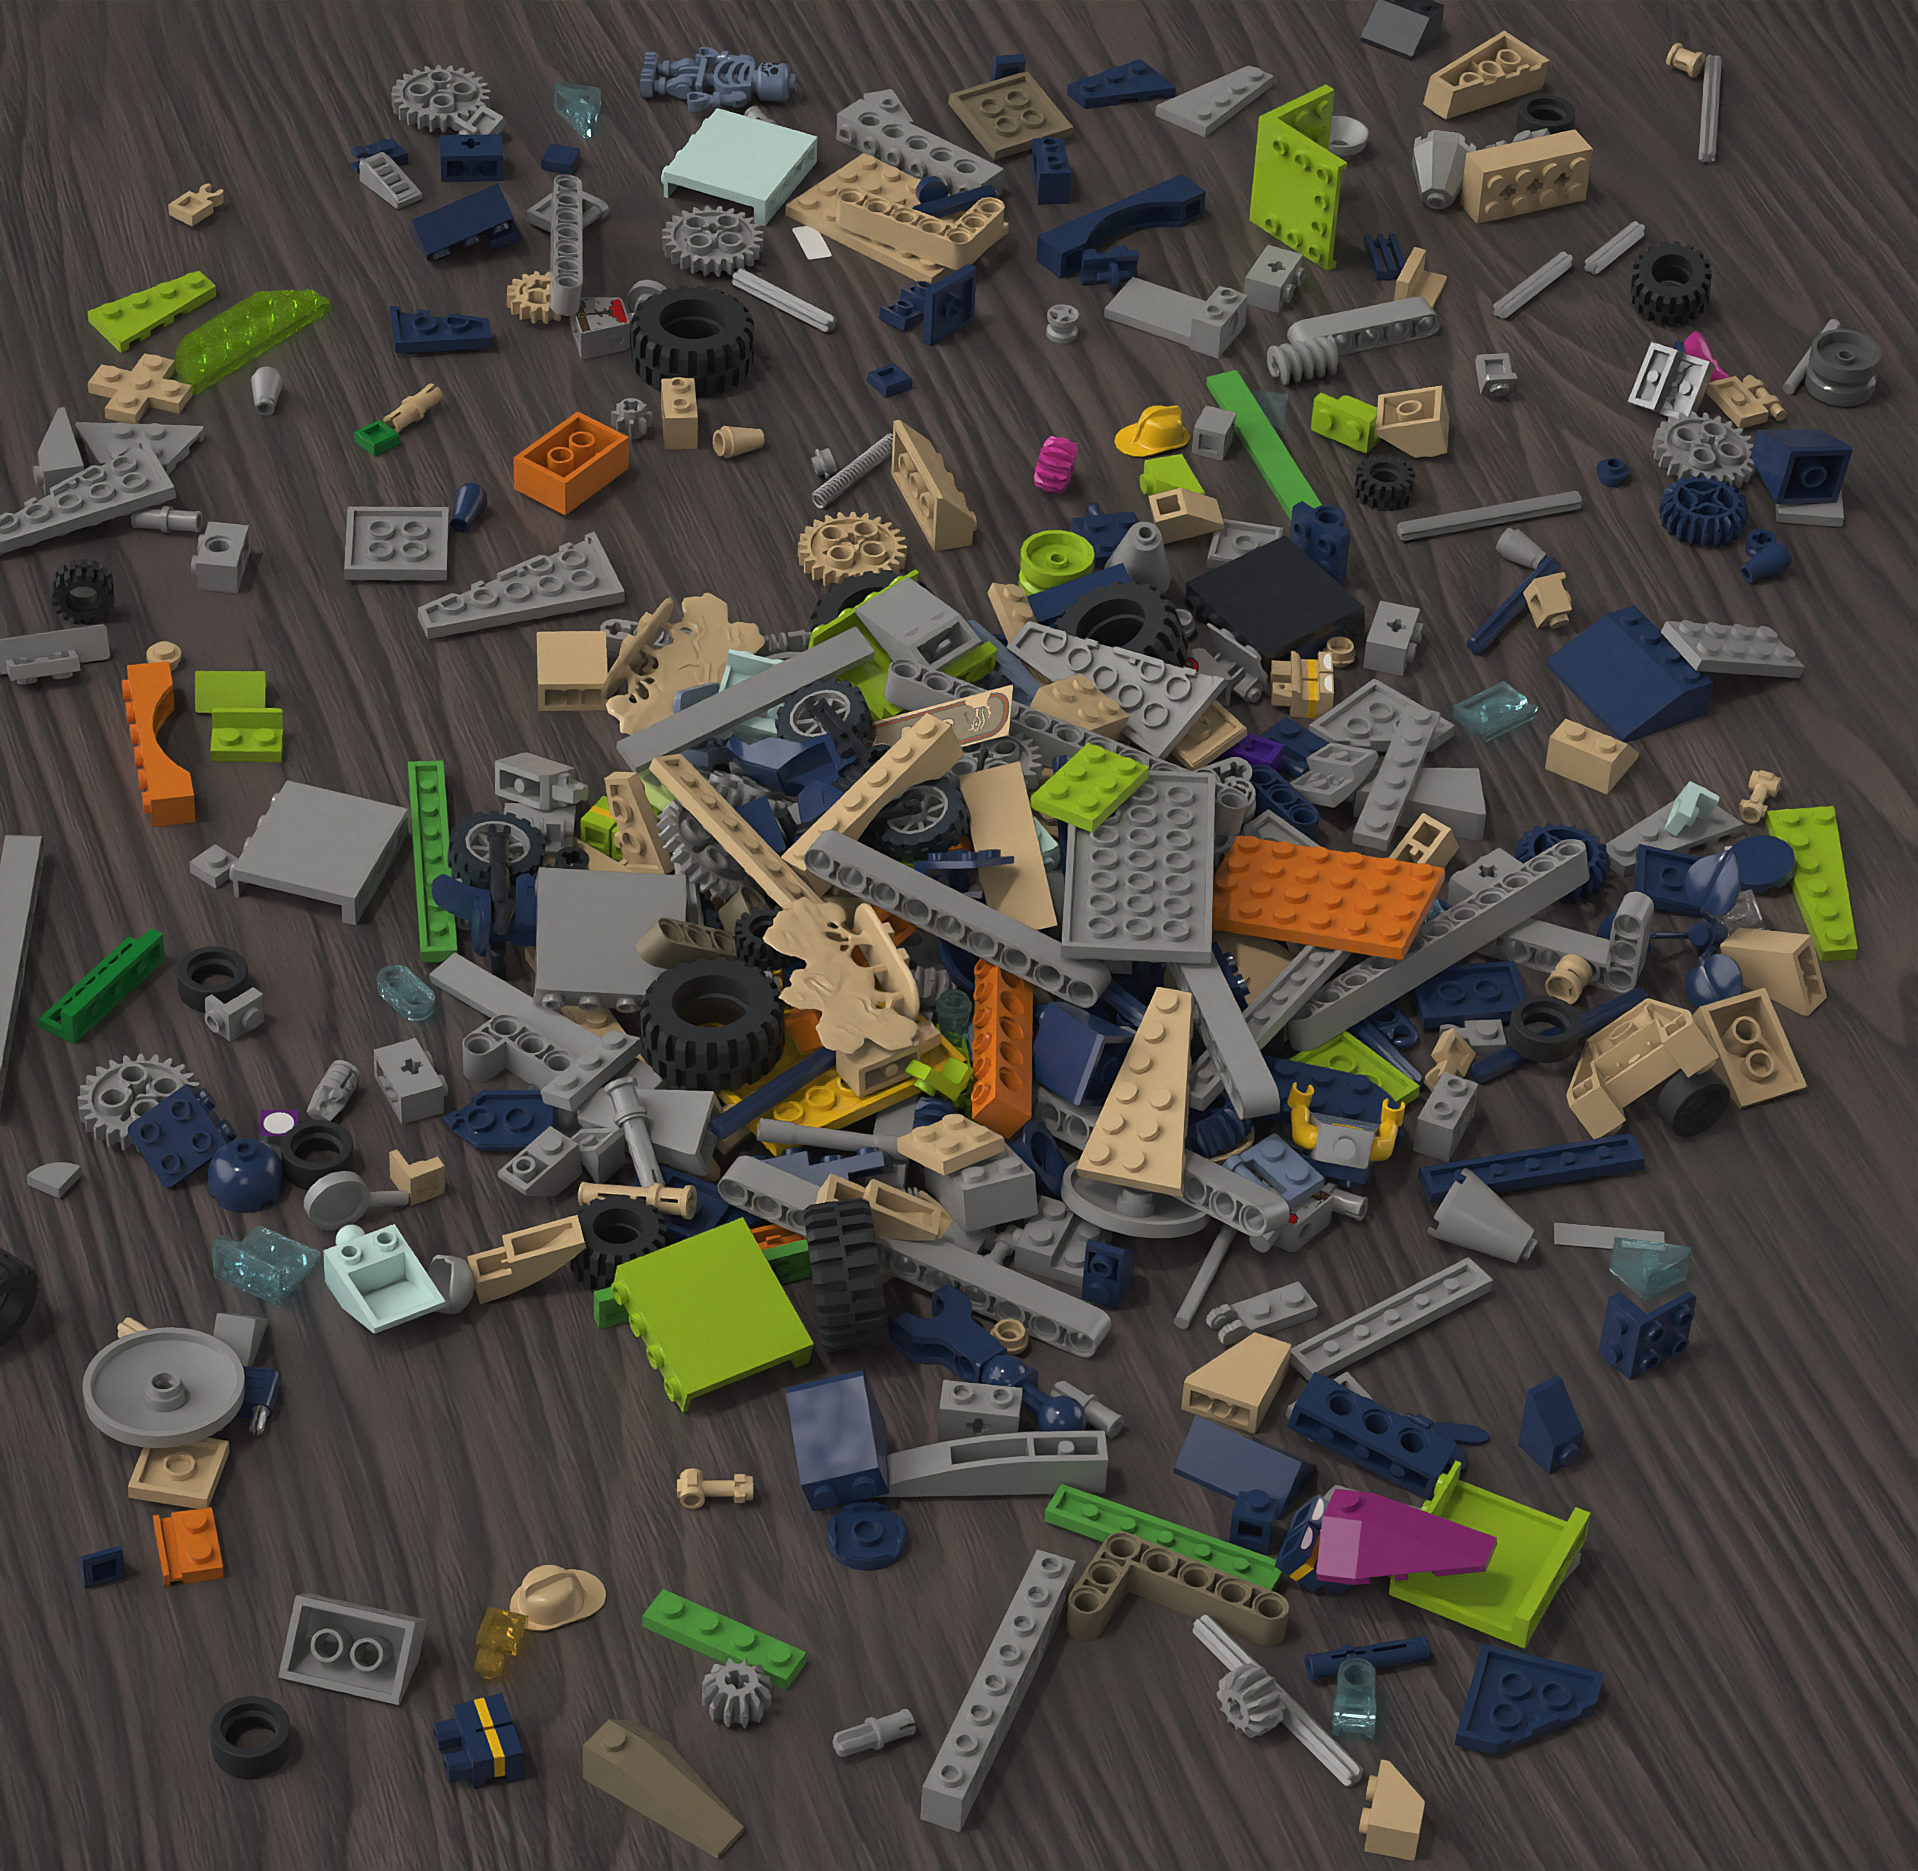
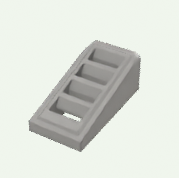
M380 152L360 162V182L396 209L422 199V192L384 152Z

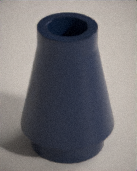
M466 483L456 491L453 517L450 522L454 530L462 533L469 531L472 523L487 506V493L484 488L475 483Z
M1780 542L1775 544L1768 543L1747 563L1740 566L1741 575L1746 582L1752 583L1758 579L1785 573L1787 567L1792 563L1790 553Z

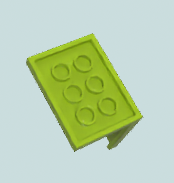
M1327 84L1259 116L1249 221L1298 253L1303 254V256L1324 270L1329 271L1335 268L1337 263L1333 260L1342 170L1347 168V162L1328 151L1335 90Z

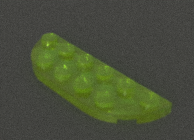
M309 289L302 291H257L253 293L251 297L240 301L184 336L175 352L176 374L180 383L192 385V394H198L331 310L330 299L318 295L315 291Z

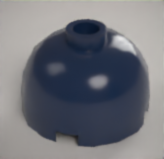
M241 1138L230 1141L227 1145L217 1150L209 1163V1194L211 1198L214 1196L219 1200L220 1207L228 1211L237 1213L263 1210L262 1204L268 1203L272 1199L273 1204L276 1203L285 1190L282 1160L270 1145L261 1140Z

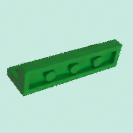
M151 928L139 940L130 936L127 937L38 1019L39 1028L73 1044L79 1041L165 961L163 933ZM58 1017H61V1023H58L55 1020Z

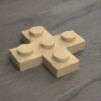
M144 353L132 371L101 364L88 382L89 393L111 398L105 407V418L128 424H137L149 407L180 414L192 397V385L169 380L175 372V360Z

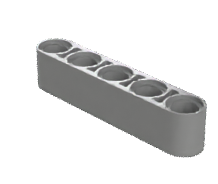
M1412 297L1300 320L1289 328L1287 339L1292 344L1295 341L1303 342L1306 339L1315 340L1317 337L1323 336L1326 338L1332 335L1337 345L1338 356L1430 337L1440 328L1441 319L1425 298Z

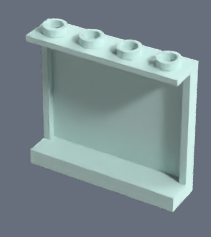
M717 108L709 118L703 121L702 127L696 134L691 135L689 142L682 150L677 152L675 159L670 165L664 167L661 175V183L664 184V197L669 198L678 186H683L754 207V223L766 226L816 164L817 136Z

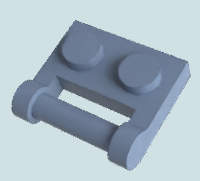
M1276 1133L1268 1136L1241 1155L1235 1154L1230 1156L1223 1164L1224 1168L1270 1190L1250 1171V1169L1254 1168L1279 1192L1277 1195L1286 1201L1289 1210L1324 1188V1177Z

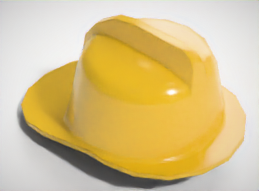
M1154 405L1142 412L1138 423L1121 429L1116 434L1114 443L1116 448L1123 454L1132 457H1146L1170 449L1184 447L1189 443L1190 434L1183 426L1182 410L1179 406L1166 407Z

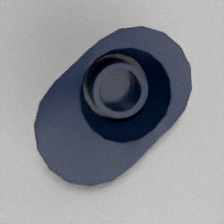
M1030 1119L1025 1123L1023 1135L1008 1146L1035 1173L1036 1189L1047 1187L1055 1196L1062 1199L1061 1186L1063 1175L1069 1165L1058 1150L1048 1128L1039 1120Z

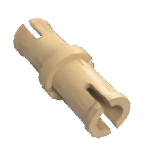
M428 384L416 395L408 396L402 400L401 403L403 404L385 416L383 422L399 433L413 421L418 422L421 420L427 410L441 402L443 399L442 392L438 387L430 392L434 388V384Z

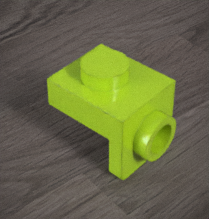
M951 1057L939 1073L935 1069L912 1058L905 1072L917 1079L914 1084L915 1087L931 1097L937 1092L956 1101L960 1093L967 1087L974 1069Z

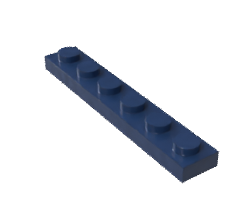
M1633 1133L1419 1167L1418 1179L1429 1203L1434 1204L1443 1202L1455 1181L1463 1184L1467 1178L1461 1174L1464 1168L1472 1171L1493 1192L1501 1193L1641 1170L1644 1168L1645 1157Z

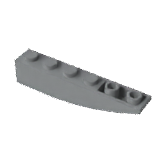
M1105 1431L1018 1432L984 1435L945 1441L887 1455L890 1493L876 1497L1055 1494L1061 1483L1087 1493H1105L1108 1467Z

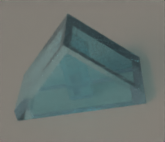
M1614 1237L1609 1269L1641 1298L1647 1301L1686 1279L1691 1247Z

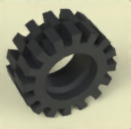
M1380 454V459H1377L1375 455L1369 456V461L1363 459L1361 464L1357 466L1354 487L1355 497L1359 498L1361 504L1368 502V508L1373 509L1374 506H1378V511H1384V507H1388L1389 511H1395V506L1402 509L1405 507V504L1409 505L1413 498L1415 471H1413L1411 464L1406 465V460L1401 459L1398 462L1397 456L1391 455V459H1386L1385 454Z
M81 559V565H77L76 561L72 560L69 561V568L63 564L60 567V573L55 572L52 580V604L55 606V612L58 615L63 613L64 620L68 622L73 617V624L79 625L80 619H85V625L91 624V618H95L96 622L102 620V614L106 617L110 614V608L114 607L115 593L113 576L111 573L108 574V568L102 566L99 569V562L93 560L91 565H87V559ZM77 587H89L94 589L96 593L89 597H77L72 595L70 591Z
M769 905L763 906V911H758L757 907L751 909V915L744 912L741 914V919L736 920L734 927L737 958L740 957V961L749 962V968L759 965L762 971H767L769 966H773L774 971L780 970V964L787 968L791 966V960L796 962L799 959L798 957L778 952L762 939L767 929L773 926V919L779 911H782V907L776 906L774 910H770Z

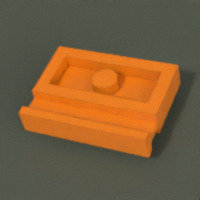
M212 1507L171 1513V1517L161 1519L159 1515H153V1525L164 1587L171 1586L170 1582L182 1580L183 1584L224 1578L223 1563Z

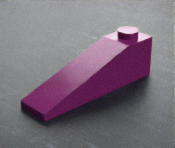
M1335 1489L1322 1519L1316 1576L1317 1580L1361 1585L1370 1584V1577L1394 1575L1395 1581L1409 1580L1408 1573L1431 1571L1437 1577L1486 1572L1498 1542L1494 1536L1375 1493Z

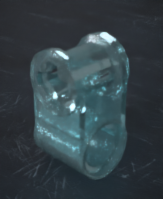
M1349 1658L1339 1667L1332 1713L1331 1735L1338 1736L1340 1732L1365 1734L1367 1739H1374L1377 1703L1375 1702L1376 1673L1372 1664L1365 1659Z

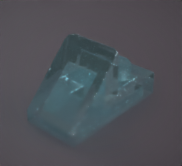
M565 82L554 83V110L584 139L595 136V122H597V115L601 112V90L593 86Z

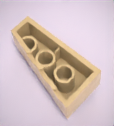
M1502 31L1431 75L1423 105L1444 119H1450L1543 88L1550 60L1506 31Z

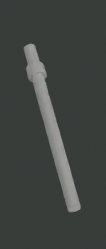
M1253 1168L1251 1172L1262 1182L1264 1178ZM1226 1223L1223 1224L1174 1319V1324L1178 1328H1188L1238 1229Z

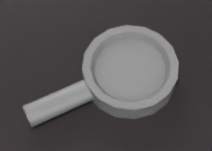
M340 1171L320 1178L310 1187L304 1198V1208L314 1226L321 1230L332 1231L355 1223L364 1215L368 1207L406 1206L409 1202V1194L406 1190L369 1192L362 1177L354 1172Z

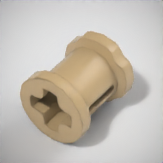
M1675 43L1668 53L1666 65L1669 69L1677 68L1687 72L1689 77L1696 78L1704 66L1705 54L1702 52L1694 53L1684 49L1682 44Z

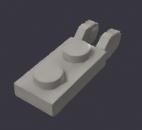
M1298 1281L1232 1305L1224 1304L1219 1308L1216 1307V1309H1212L1209 1312L1206 1322L1212 1329L1221 1328L1218 1338L1222 1344L1228 1346L1232 1345V1343L1241 1342L1254 1332L1268 1335L1311 1320L1317 1316L1318 1306Z

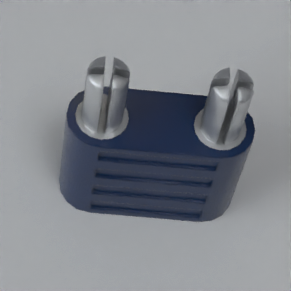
M243 1366L245 1396L242 1406L235 1417L252 1419L249 1427L250 1433L255 1435L257 1429V1435H261L266 1419H269L273 1414L282 1378L273 1369Z

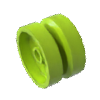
M1047 530L1033 534L1024 541L1021 548V570L1018 587L1023 588L1027 597L1092 574L1095 561L1093 546L1085 538L1073 532Z

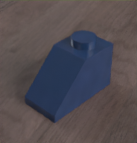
M1556 1375L1527 1391L1518 1446L1549 1475L1562 1467L1573 1465L1581 1454L1584 1430L1563 1380Z

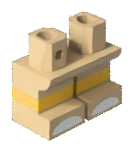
M1291 651L1290 661L1272 660L1270 684H1272L1271 706H1288L1290 717L1318 719L1331 710L1334 699L1332 652H1318V660L1300 659L1298 653Z

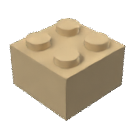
M1080 673L1040 687L1029 706L1114 741H1117L1130 717L1120 708L1117 701L1107 697L1095 687L1091 679L1082 676Z

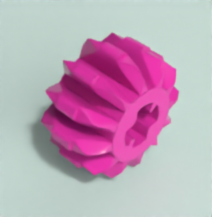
M1054 436L1049 437L1044 442L1033 477L1036 487L1042 488L1046 492L1058 494L1067 489L1077 462L1078 448L1076 443L1070 442L1069 439L1063 437L1057 438Z

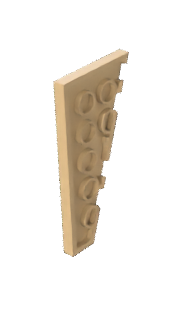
M1162 987L1156 988L1077 1164L1076 1170L1079 1177L1184 1198L1183 1170L1186 1168L1184 1152L1185 1137L1188 1132L1190 1095L1188 1080L1192 1060L1190 1044L1191 1039H1193L1195 1006L1192 993Z

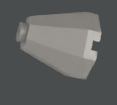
M1433 130L1428 132L1427 138L1421 140L1422 136L1415 139L1412 166L1421 201L1432 209H1444L1452 205L1462 190L1466 153L1476 151V146L1470 143L1469 147L1465 143V137L1460 133Z

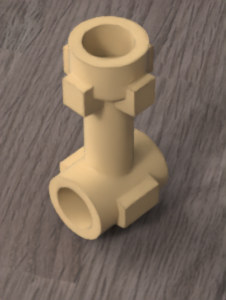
M1753 770L1748 784V790L1753 793L1750 800L1742 799L1739 806L1740 816L1745 822L1754 824L1761 817H1765L1768 807L1763 805L1765 798L1769 796L1776 797L1781 778L1776 777L1770 772Z
M694 1468L686 1469L681 1473L680 1479H677V1498H680L681 1504L689 1509L701 1507L705 1502V1497H734L735 1503L753 1501V1476L735 1474L734 1480H704L702 1471Z

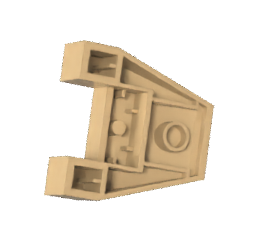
M1647 998L1586 1040L1566 1094L1569 1107L1593 1139L1601 1138L1602 1136H1612L1620 1130L1622 1123L1626 1121L1623 1112L1625 1106L1679 1069H1682L1688 1078L1695 1073L1702 1074L1708 1071L1715 1064V1059L1719 1057L1715 1044L1689 1010Z

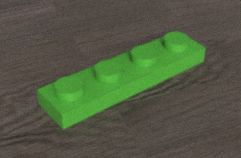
M665 1589L659 1593L642 1615V1627L726 1664L730 1658L735 1664H741L747 1658L750 1667L762 1665L764 1675L770 1676L772 1685L785 1691L806 1664L807 1652Z

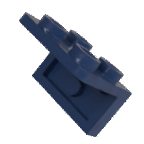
M185 1084L128 1126V1134L165 1187L172 1188L212 1160L218 1149L238 1137L232 1125L225 1118L223 1120L219 1119L213 1110L217 1104L205 1088L200 1090L198 1087Z
M1688 1291L1646 1314L1621 1292L1614 1294L1608 1298L1598 1353L1607 1363L1612 1364L1629 1380L1644 1372L1652 1371L1659 1363L1671 1356H1679L1689 1344L1688 1337L1695 1315L1694 1308L1697 1297Z

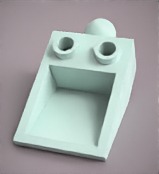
M395 1224L369 1234H365L364 1230L359 1226L346 1225L336 1235L337 1246L323 1250L325 1283L341 1307L374 1334L446 1307V1301Z

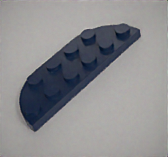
M1262 1055L1278 1089L1280 1111L1276 1114L1260 1116L1261 1118L1292 1124V1108L1288 1105L1287 1100L1294 1082L1297 1083L1296 1088L1302 1093H1306L1308 1085L1313 1086L1314 1094L1308 1108L1312 1113L1380 1125L1382 1123V1105L1385 1099H1389V1108L1399 1109L1397 1103L1384 1089L1364 1075H1355L1327 1067ZM1404 1121L1398 1127L1394 1146L1401 1147Z

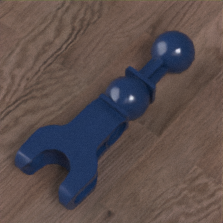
M945 1284L932 1292L931 1309L933 1318H918L908 1312H902L888 1321L890 1342L909 1360L921 1364H941L969 1383L1023 1388L1021 1407H1026L1037 1416L1039 1432L1085 1431L1087 1417L1083 1406L1074 1398L1064 1395L1050 1398L1038 1389V1371L1035 1368L1029 1369L1021 1358L1007 1354L1006 1347L1002 1346L994 1336L972 1320V1304L970 1299L954 1287Z

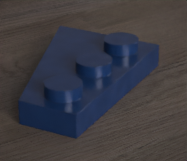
M390 305V320L395 353L414 354L417 352H447L449 350L492 348V335L488 318L449 314L442 318L430 316L429 310L418 309L417 314L401 312V307Z

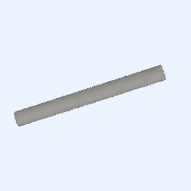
M1836 319L1829 320L1821 333L1839 329V321ZM1811 347L1784 383L1782 389L1786 394H1793L1806 376Z

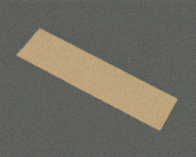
M1020 761L960 775L959 781L962 794L971 816L969 826L975 852L986 849H1001V856H1014V863L979 868L987 906L1035 930L1057 926Z

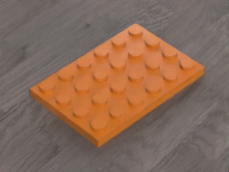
M1237 836L1213 877L1212 929L1403 960L1445 880V868L1431 866L1426 863L1416 864L1397 861L1393 858L1365 856L1357 852L1346 853L1327 850L1324 847L1295 845L1287 841L1276 842L1258 839L1254 836Z

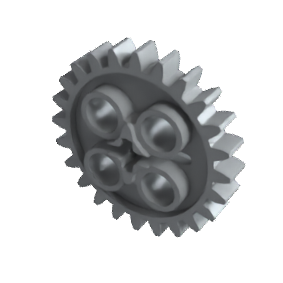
M437 65L435 70H431L429 67L424 66V72L414 69L413 76L403 74V80H396V86L392 87L391 93L392 107H394V114H399V120L407 119L408 126L417 123L419 130L428 126L430 132H433L436 128H441L442 132H446L447 127L458 131L453 122L457 117L467 122L481 105L490 109L491 90H489L488 83H483V77L475 78V72L465 74L464 68L454 71L452 65L446 70Z
M707 205L705 206V211H700L696 207H693V213L683 210L682 217L673 215L672 222H666V228L662 230V250L665 251V257L671 258L672 265L680 263L681 270L690 267L691 274L701 270L704 276H707L710 272H715L717 277H719L721 271H726L728 274L733 275V269H744V265L753 266L754 260H760V253H763L764 232L761 231V225L754 224L753 217L745 219V212L737 215L734 214V208L725 212L722 211V206H718L716 210H711Z
M1691 411L1689 418L1682 412L1679 413L1678 419L1669 416L1667 422H1661L1660 428H1657L1653 439L1652 450L1655 451L1654 459L1660 460V468H1668V476L1678 475V479L1684 478L1688 480L1691 475L1696 478H1702L1705 475L1707 479L1717 477L1719 482L1728 481L1730 487L1734 485L1741 488L1743 482H1749L1756 468L1751 458L1754 444H1750L1751 436H1741L1742 428H1731L1732 421L1725 424L1721 423L1720 416L1712 420L1709 418L1708 413H1704L1703 417H1698L1694 411Z
M1009 729V735L961 747L964 755L943 775L949 779L950 783L954 781L959 786L960 791H962L959 781L960 775L1020 761L1029 797V788L1037 789V780L1043 779L1042 771L1044 768L1039 746H1034L1033 739L1025 740L1024 733H1019L1013 737L1012 729Z
M696 769L733 808H737L765 795L774 815L779 809L788 808L796 803L791 799L785 798L783 795L775 794V790L757 783L748 777L714 770L713 773Z
M678 799L673 800L662 810L663 812L658 816L661 821L657 824V827L662 832L658 836L667 842L663 848L666 851L672 852L671 862L681 865L679 872L690 875L691 884L697 881L700 883L702 892L705 893L710 889L714 898L721 895L724 901L729 900L743 885L753 887L756 881L745 872L744 868L732 855L724 850L723 846L711 833L703 828L702 824L690 811L682 806Z
M139 1054L136 1061H131L127 1055L123 1056L122 1064L109 1060L108 1070L99 1066L96 1067V1076L87 1075V1085H80V1096L77 1098L80 1122L85 1123L86 1132L94 1131V1139L96 1141L106 1137L108 1147H111L116 1142H121V1149L125 1151L130 1144H135L128 1134V1126L183 1085L189 1084L200 1089V1083L195 1082L193 1072L186 1073L184 1064L173 1068L172 1058L160 1063L159 1057L156 1054L150 1061H145L143 1054Z

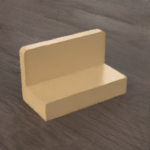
M1413 248L1396 280L1394 301L1412 297H1423L1434 308L1446 285L1447 276L1424 271L1425 249Z

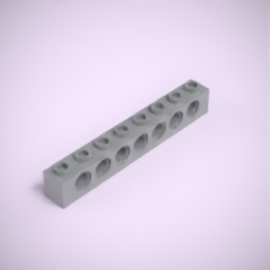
M1037 1549L922 1786L920 1820L957 1832L961 1831L1068 1605L1070 1592L1074 1588L1076 1561Z

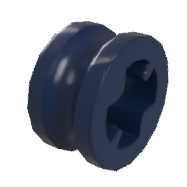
M1763 529L1749 532L1745 547L1746 554L1752 558L1768 543H1777L1775 534Z

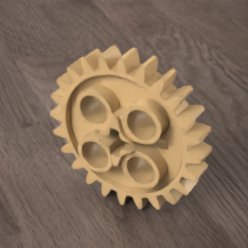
M838 512L836 519L825 515L824 523L815 519L813 527L806 526L805 534H800V542H798L799 565L804 566L805 574L812 573L813 581L823 578V586L831 583L841 584L845 578L852 575L858 577L866 571L881 573L882 570H891L893 574H899L900 569L905 568L907 556L905 537H900V529L892 530L891 522L881 524V517L869 520L868 513L859 518L855 512H851L849 517H845L841 512Z

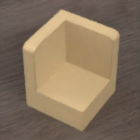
M397 1149L389 1152L390 1178L399 1190H406L408 1192V1203L411 1206L445 1193V1166L438 1156L427 1161L422 1160L408 1165Z

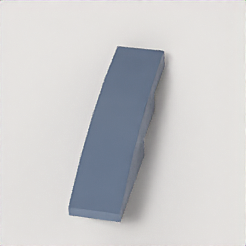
M966 621L980 638L981 643L979 647L990 641L998 649L994 671L980 679L988 686L987 690L990 691L1013 685L1012 700L1029 707L1038 689L1042 686L1024 665L977 621Z

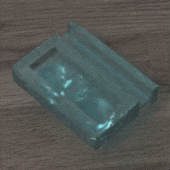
M1502 681L1454 705L1452 717L1473 734L1479 733L1482 735V741L1486 743L1536 718L1538 706L1535 704L1529 705L1525 696L1505 681Z

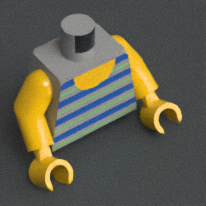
M1293 1083L1287 1100L1288 1105L1292 1108V1138L1294 1143L1301 1146L1302 1150L1312 1159L1368 1169L1373 1161H1385L1391 1156L1398 1127L1403 1123L1404 1102H1401L1399 1109H1391L1388 1107L1389 1099H1385L1381 1112L1382 1123L1379 1125L1312 1113L1308 1108L1314 1094L1313 1086L1308 1085L1306 1093H1302L1296 1088L1297 1083Z

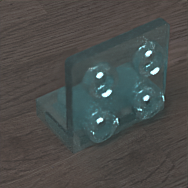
M260 1225L256 1226L242 1242H236L220 1235L212 1243L213 1273L215 1278L277 1306L291 1294L321 1261V1253Z

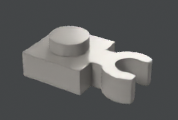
M1501 1019L1464 1021V1028H1459L1452 1024L1440 1026L1439 1038L1444 1031L1454 1028L1476 1053L1475 1056H1490L1505 1049L1507 1046Z

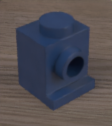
M1259 1489L1250 1490L1249 1492L1240 1491L1232 1512L1229 1543L1268 1556L1278 1524L1279 1500L1269 1498L1266 1492ZM1243 1526L1262 1530V1537L1242 1532Z

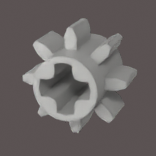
M624 399L616 404V411H611V425L616 426V431L628 436L629 439H637L647 433V427L652 426V412L647 411V404H643L639 399Z

